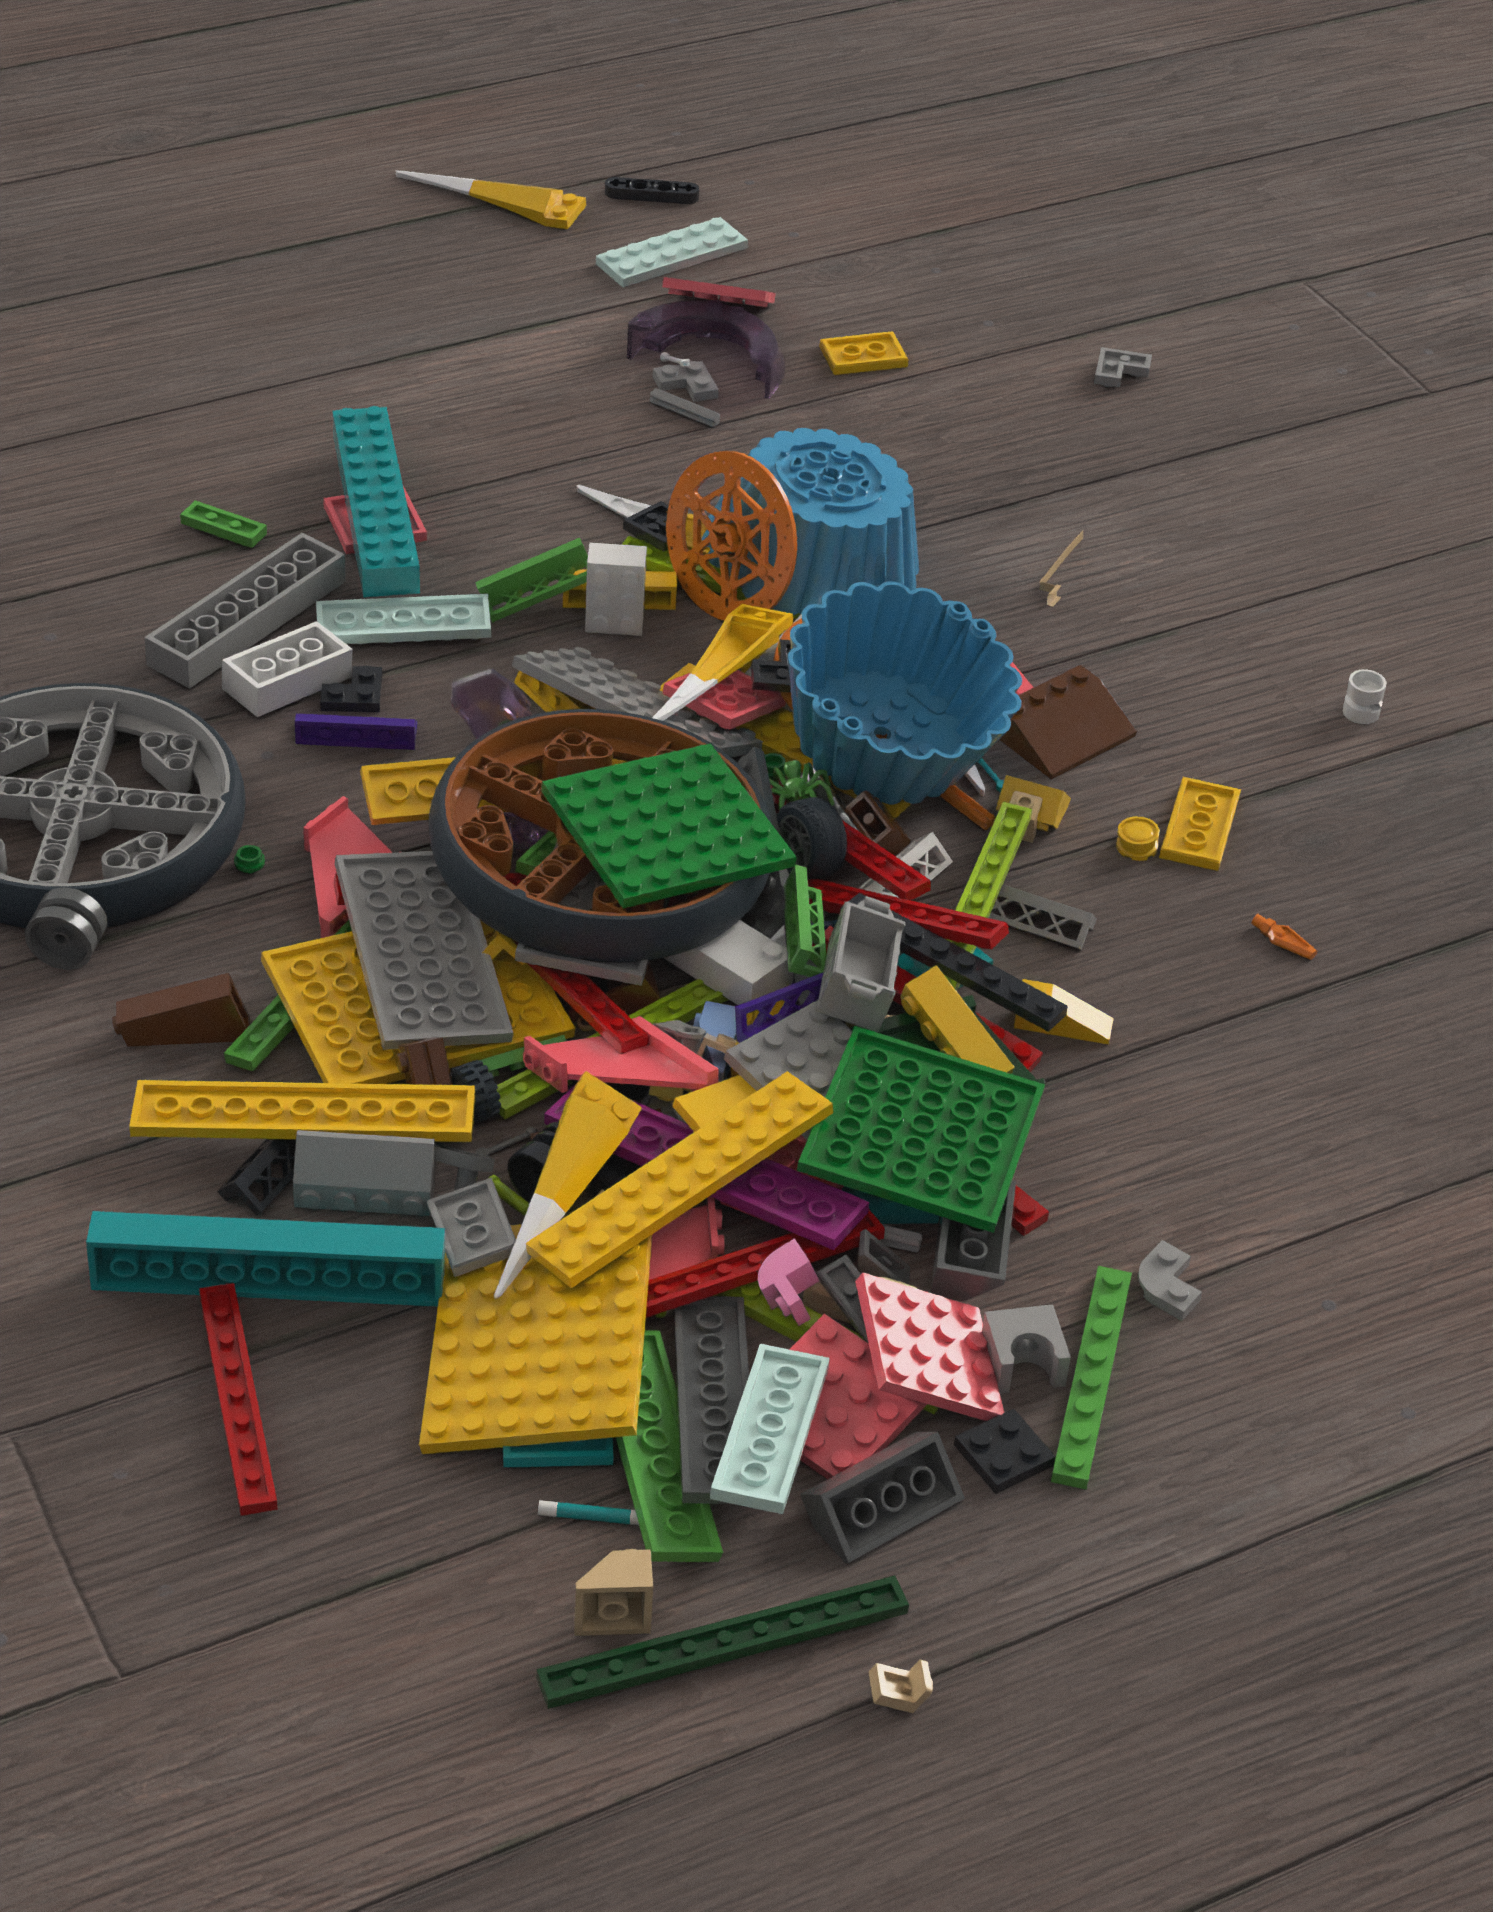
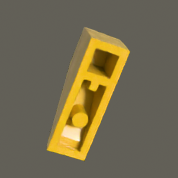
M1022 979L1023 982L1068 1005L1067 1015L1049 1032L1018 1015L1015 1016L1014 1028L1109 1045L1113 1024L1112 1017L1054 984Z

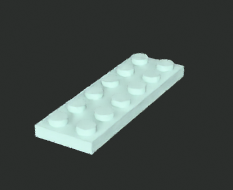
M721 217L712 218L703 223L692 224L690 227L673 230L657 237H650L647 240L631 243L615 250H608L605 253L596 255V265L620 286L626 287L747 249L748 239Z
M488 594L316 601L317 622L345 644L491 638Z
M764 1344L759 1345L711 1486L710 1499L779 1514L784 1513L827 1376L830 1358Z

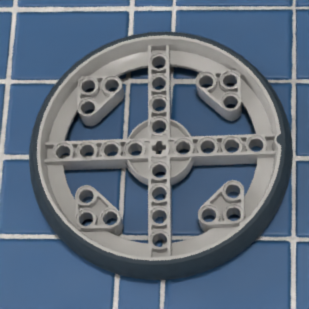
M99 683L55 684L26 689L0 697V818L33 821L35 827L44 834L29 881L5 875L8 869L5 843L0 838V923L27 928L43 896L56 888L77 889L90 895L104 910L107 916V927H113L157 914L174 906L202 887L229 857L239 837L245 813L246 797L243 778L234 755L219 733L200 716L170 699L151 692L119 685ZM81 730L68 767L51 771L38 780L5 777V775L47 757L49 754L48 733ZM117 732L141 736L140 750L143 768L170 792L117 787L113 779L104 773ZM196 779L200 794L185 793L191 790ZM111 828L149 831L106 851L102 855L103 880L68 883L81 841L98 837ZM163 833L186 835L168 853L167 837Z

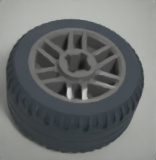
M817 797L797 800L784 805L779 810L776 818L780 836L797 857L795 865L807 868V880L828 877L836 873L841 868L847 851L845 827L836 809L826 800ZM793 867L787 868L789 874L791 873Z

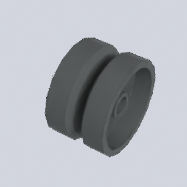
M66 887L52 889L43 896L36 912L29 921L25 930V941L31 952L42 962L54 968L64 970L79 969L89 962L107 927V916L96 900L80 890Z

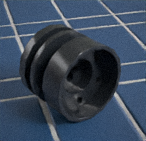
M559 1121L547 1125L531 1142H527L508 1160L507 1170L510 1180L516 1191L529 1203L543 1170Z

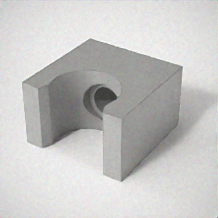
M1053 1304L985 1312L982 1332L987 1341L986 1346L1000 1394L1009 1393L1013 1366L1021 1362L1034 1363L1046 1370L1049 1375V1382L1054 1388L1066 1386L1071 1357Z

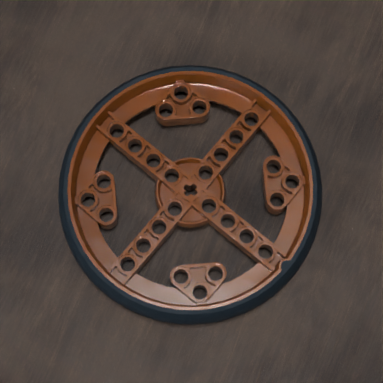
M601 709L557 710L522 717L502 724L474 740L451 762L436 787L429 812L428 825L433 856L445 883L457 899L472 914L499 933L521 944L564 957L598 962H635L669 957L699 947L723 934L751 909L763 891L770 874L767 873L685 893L690 898L665 908L666 898L622 908L607 885L599 886L594 890L591 911L558 904L592 869H596L541 792L542 780L518 770V768L533 762L542 761L541 778L545 781L612 766V759L630 762L672 751L710 744L709 741L679 726L633 713ZM712 744L771 822L763 796L749 775L728 754ZM482 799L496 805H485L478 808ZM498 807L556 834L558 847L517 886L503 877L511 870L513 840L504 813Z

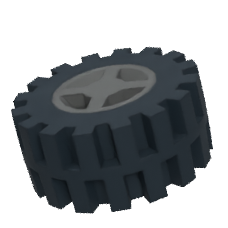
M474 1060L451 1070L453 1085L475 1086L473 1124L492 1118L500 1113L501 1103L499 1099L501 1098L497 1092L498 1086L493 1081L492 1073L488 1072V1067L483 1065L482 1061Z

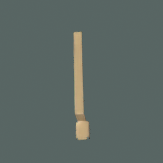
M1083 531L1065 549L1040 580V590L1050 592L1047 596V605L1054 607L1061 599V597L1057 596V591L1061 585H1053L1046 582L1070 552L1081 542Z

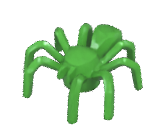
M797 760L788 761L783 765L785 779L779 768L773 769L774 780L769 779L770 785L775 787L771 788L772 793L780 796L779 810L784 806L785 801L789 803L810 798L809 796L817 797L814 789L818 786H822L825 789L829 803L832 806L835 805L829 787L831 783L826 770H818L814 774L812 764L808 762L804 765L801 778L800 762ZM823 775L824 781L817 780V778Z

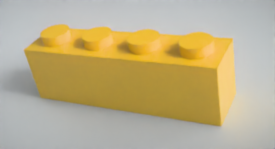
M937 965L905 984L900 997L903 1008L909 1015L915 1016L921 1024L924 1036L929 1041L933 1040L940 1049V1052L1012 1074L1015 1068Z

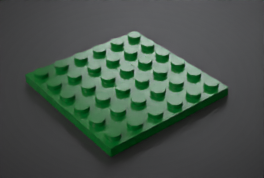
M711 743L542 781L541 792L622 908L795 867L796 855Z
M854 1026L825 1096L826 1099L833 1103V1114L813 1126L798 1161L797 1171L994 1233L1045 1084Z

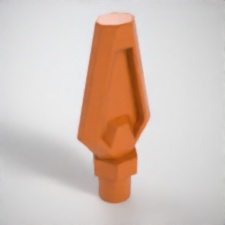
M1259 914L1255 915L1251 922L1253 926L1260 929L1261 934L1269 937L1270 942L1276 946L1309 960H1312L1318 952L1289 926L1277 925L1276 921L1271 918L1266 919Z

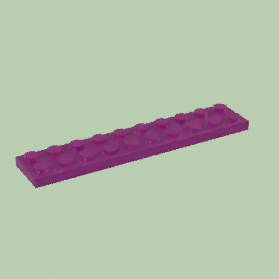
M575 1085L544 1113V1124L549 1125L552 1122L560 1121L566 1101ZM635 1102L642 1109L631 1126L630 1132L612 1154L637 1165L644 1166L694 1133V1131L688 1124ZM765 1158L710 1195V1197L831 1250H834L866 1216L869 1210L868 1201L768 1158Z

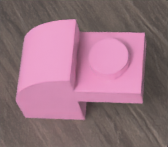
M793 1239L773 1251L764 1260L759 1269L758 1284L771 1310L779 1307L785 1317L791 1314L798 1326L811 1319L798 1294L818 1283L819 1279L809 1259L797 1241Z

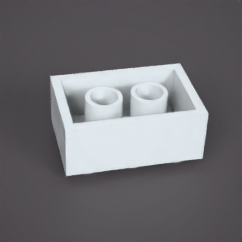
M589 543L585 632L642 636L647 546Z

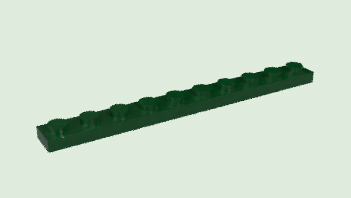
M891 1576L543 1667L536 1670V1679L547 1708L550 1709L908 1614L909 1603L896 1576Z

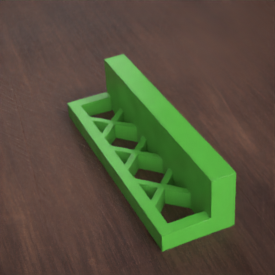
M577 538L477 581L476 585L479 593L488 594L492 623L586 583L587 571L579 575H573L575 571L587 568L588 554L581 539ZM559 580L557 584L551 587L547 586L550 582ZM533 591L530 596L521 597L524 593ZM506 602L504 607L494 611V606Z
M795 865L784 884L788 971L812 977L823 973L826 960L822 890L809 887L807 868ZM809 898L812 899V904H809ZM808 959H810L814 964H816L817 967L807 965L806 963Z

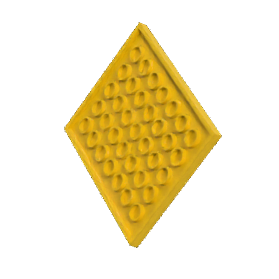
M480 920L488 945L498 931ZM352 931L262 952L261 962L323 1083L387 1084L406 1079L405 1073H400L396 1064V1054L400 1053V1050H383ZM503 949L492 962L513 1030L512 1042L445 1046L449 1068L524 1047V1038L527 1036H531L538 1042L565 1035L566 1039L572 1038L575 1035L576 1028L553 988L527 963L522 965L515 961V958Z
M522 1224L510 1225L515 1239ZM652 1235L573 1288H570L531 1257L498 1299H494V1294L509 1258L454 1277L445 1253L442 1297H439L419 1441L422 1454L635 1436L637 1434Z

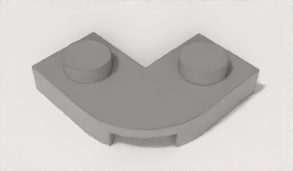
M1162 1240L1141 1262L1137 1277L1144 1290L1143 1297L1148 1302L1183 1321L1200 1302L1202 1292L1178 1279L1189 1266L1191 1256Z

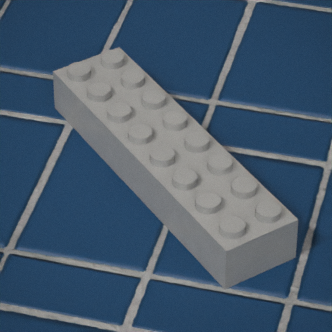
M303 532L144 637L146 665L190 689L221 668L223 659L247 650L316 601L345 583V554Z

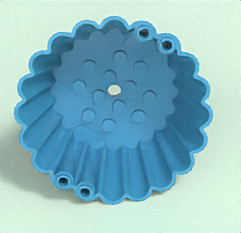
M797 428L793 433L778 431L773 438L761 439L756 448L749 452L748 456L763 464L780 483L790 503L796 524L797 558L795 570L786 593L773 610L792 613L793 615L802 614L803 609L808 605L821 604L822 596L827 591L841 590L848 592V588L857 582L870 583L878 588L882 583L894 581L907 586L910 591L916 589L919 560L913 488L909 484L908 474L903 469L897 467V461L893 457L881 454V450L876 445L861 443L853 435H838L836 432L828 429H820L815 432L808 428ZM741 477V488L764 509L767 506L765 498L753 484ZM723 494L717 502V504L715 505V508H717L720 511L722 507ZM731 497L730 512H734L733 497ZM741 499L742 515L753 514L754 511ZM710 514L708 517L713 523L715 517ZM758 519L748 521L751 530L759 524ZM773 523L770 525L768 561L774 567L777 554V533ZM707 529L702 536V541L709 536ZM760 532L752 539V542L761 553ZM710 544L708 546V548H710L708 554L714 552ZM749 551L747 554V558L758 565L757 561ZM719 558L709 560L713 566L720 568ZM728 562L729 579L732 569L731 562ZM742 563L740 564L738 579L752 572L751 569ZM757 577L741 586L744 596L750 598L763 588L764 581Z
M889 581L882 583L878 588L870 583L857 582L848 588V592L841 590L827 591L822 596L821 604L808 605L803 609L802 624H797L790 631L791 650L788 653V667L794 728L800 738L801 751L804 755L813 759V767L816 771H827L828 776H831L832 783L837 788L842 790L853 789L857 796L867 790L880 801L890 805L900 803L902 799L908 803L917 804L922 802L926 796L938 797L949 786L957 783L1010 729V719L1021 707V699L1015 692L1022 685L1020 673L1010 666L1014 658L1013 653L1007 645L995 641L996 631L987 620L972 619V613L967 605L951 600L943 602L941 596L931 589L916 588L910 591L907 586L901 583ZM879 734L884 736L885 734H887V738L879 739L876 737V735Z

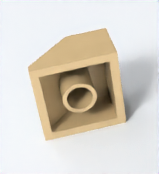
M626 1549L611 1551L576 1582L575 1636L651 1633L653 1600L651 1550Z

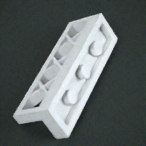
M933 832L914 840L896 856L910 867L920 868V873L930 879V881L953 862ZM930 849L933 850L940 861L937 866L928 863V851ZM869 878L859 887V889L898 897L872 878Z

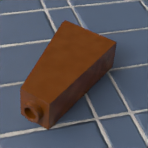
M225 973L117 1001L116 1016L112 1017V1023L116 1034L122 1035L127 1047L234 1042L250 1025V1016L230 974Z

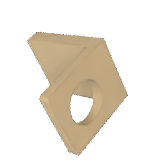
M706 1033L697 1055L702 1057L706 1046L726 1053V1050L735 1046L737 1041L724 1034L719 1033L715 1037Z

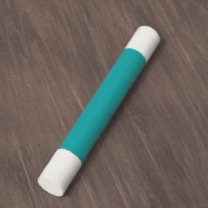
M539 1501L538 1515L639 1525L635 1510Z

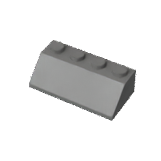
M297 1130L293 1177L294 1207L431 1216L427 1200L433 1198L435 1188L434 1139Z

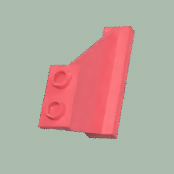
M344 796L334 804L329 805L316 818L309 821L304 826L303 831L304 849L310 852L321 938L335 935L349 920L346 906L337 905L333 884L334 876L337 874L335 868L336 855L393 853L348 808V798Z
M641 1016L632 1020L649 1035L648 1045L620 1054L602 1036L542 1045L531 1036L524 1038L523 1061L525 1067L561 1093L568 1091V1080H579L585 1071L606 1083L686 1088L691 1091L718 1083L719 1073L717 1067Z
M707 1197V1205L686 1211L652 1234L649 1280L717 1258L718 1255H724V1234H718L717 1230H722V1210L715 1209V1199L713 1197Z

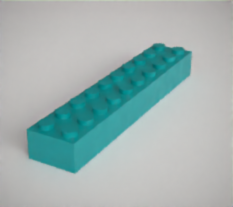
M371 406L361 409L343 408L341 410H332L333 439L363 598L420 593V565L387 407Z
M92 1211L86 1240L91 1290L199 1295V1288L234 1283L237 1297L438 1307L439 1297H442L445 1228Z

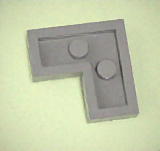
M1101 347L1094 384H1101L1105 387H1120L1122 373L1130 374L1133 377H1148L1152 355Z
M690 361V365L684 367L678 364L653 368L652 377L660 390L686 388L693 402L718 398L719 389L703 361Z

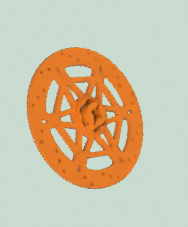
M719 451L704 455L694 461L683 472L672 492L666 521L669 556L681 586L699 608L725 621L729 613L741 604L772 610L782 599L789 587L797 558V532L794 515L780 483L759 461L736 451ZM723 473L725 476L724 486L705 497L698 493V488L707 479L716 474ZM741 477L753 484L765 498L767 506L764 509L741 488ZM723 494L720 511L712 506L710 502ZM731 497H733L734 512L729 510ZM741 499L754 511L753 514L742 515ZM689 508L694 513L693 548L691 550H688L686 543V518ZM704 510H706L715 517L713 523L706 515ZM758 519L759 524L751 530L748 521ZM701 521L709 531V536L702 542ZM773 523L777 533V554L774 567L768 561L770 525ZM760 532L761 553L752 542V539ZM711 544L714 552L704 555L703 550ZM749 551L757 561L758 565L747 558V554ZM719 558L721 575L709 564V560ZM728 562H731V563H732V569H731L730 579H729ZM742 563L751 569L752 572L738 579L740 564ZM700 565L721 586V596L705 585L695 570L696 566ZM757 577L764 581V586L758 593L745 600L737 599V588Z

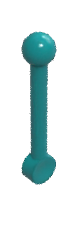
M981 758L978 763L996 783V790L1001 792L1004 780H1000L983 758Z

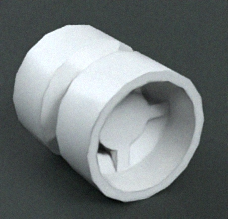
M1372 670L1354 671L1350 675L1347 686V694L1342 710L1344 716L1358 724H1370L1377 721L1386 689V679L1381 674Z

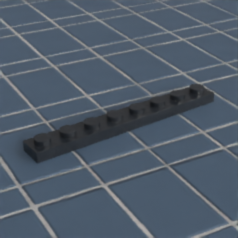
M858 893L848 902L858 905L866 896ZM892 911L894 918L906 922L900 942V951L930 968L937 965L945 976L1047 1032L1067 1015L1068 1005Z

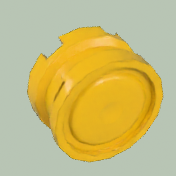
M1134 816L1126 818L1118 825L1116 848L1124 857H1130L1135 861L1148 860V857H1154L1157 854L1160 829L1154 821L1145 817Z

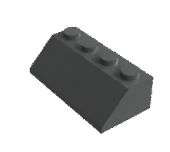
M1012 1180L994 1233L940 1216L930 1293L949 1299L966 1301L1004 1285L1016 1181Z
M915 1432L800 1494L814 1529L845 1563L857 1559L965 1499L938 1432Z

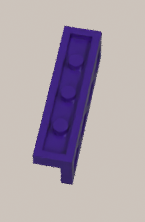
M298 713L295 716L296 744L415 750L417 721L415 719Z
M823 973L735 1006L737 1042H743L819 1000ZM808 990L810 993L802 1005H796L795 1003L800 994ZM783 1000L785 1003L779 1013L774 1016L769 1014L775 1003ZM754 1010L759 1011L754 1022L747 1026L746 1013Z

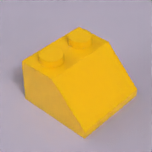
M1006 775L996 810L999 812L1003 802H1010L1014 791L1041 797L1043 801L1038 813L1037 829L1048 832L1049 827L1058 828L1071 798L1062 790Z

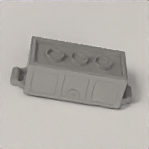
M868 896L858 905L845 901L829 938L817 1005L819 1013L874 1032H879L895 996L894 983L897 974L898 956L900 954L901 935L906 923L894 918L890 910V904Z

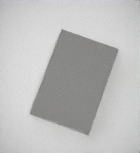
M492 1178L427 1200L436 1228H445V1253L454 1277L509 1258L516 1239Z

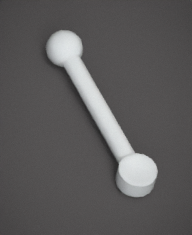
M663 352L660 355L662 362L671 361L680 364L681 367L690 365L689 359L672 357L667 352Z

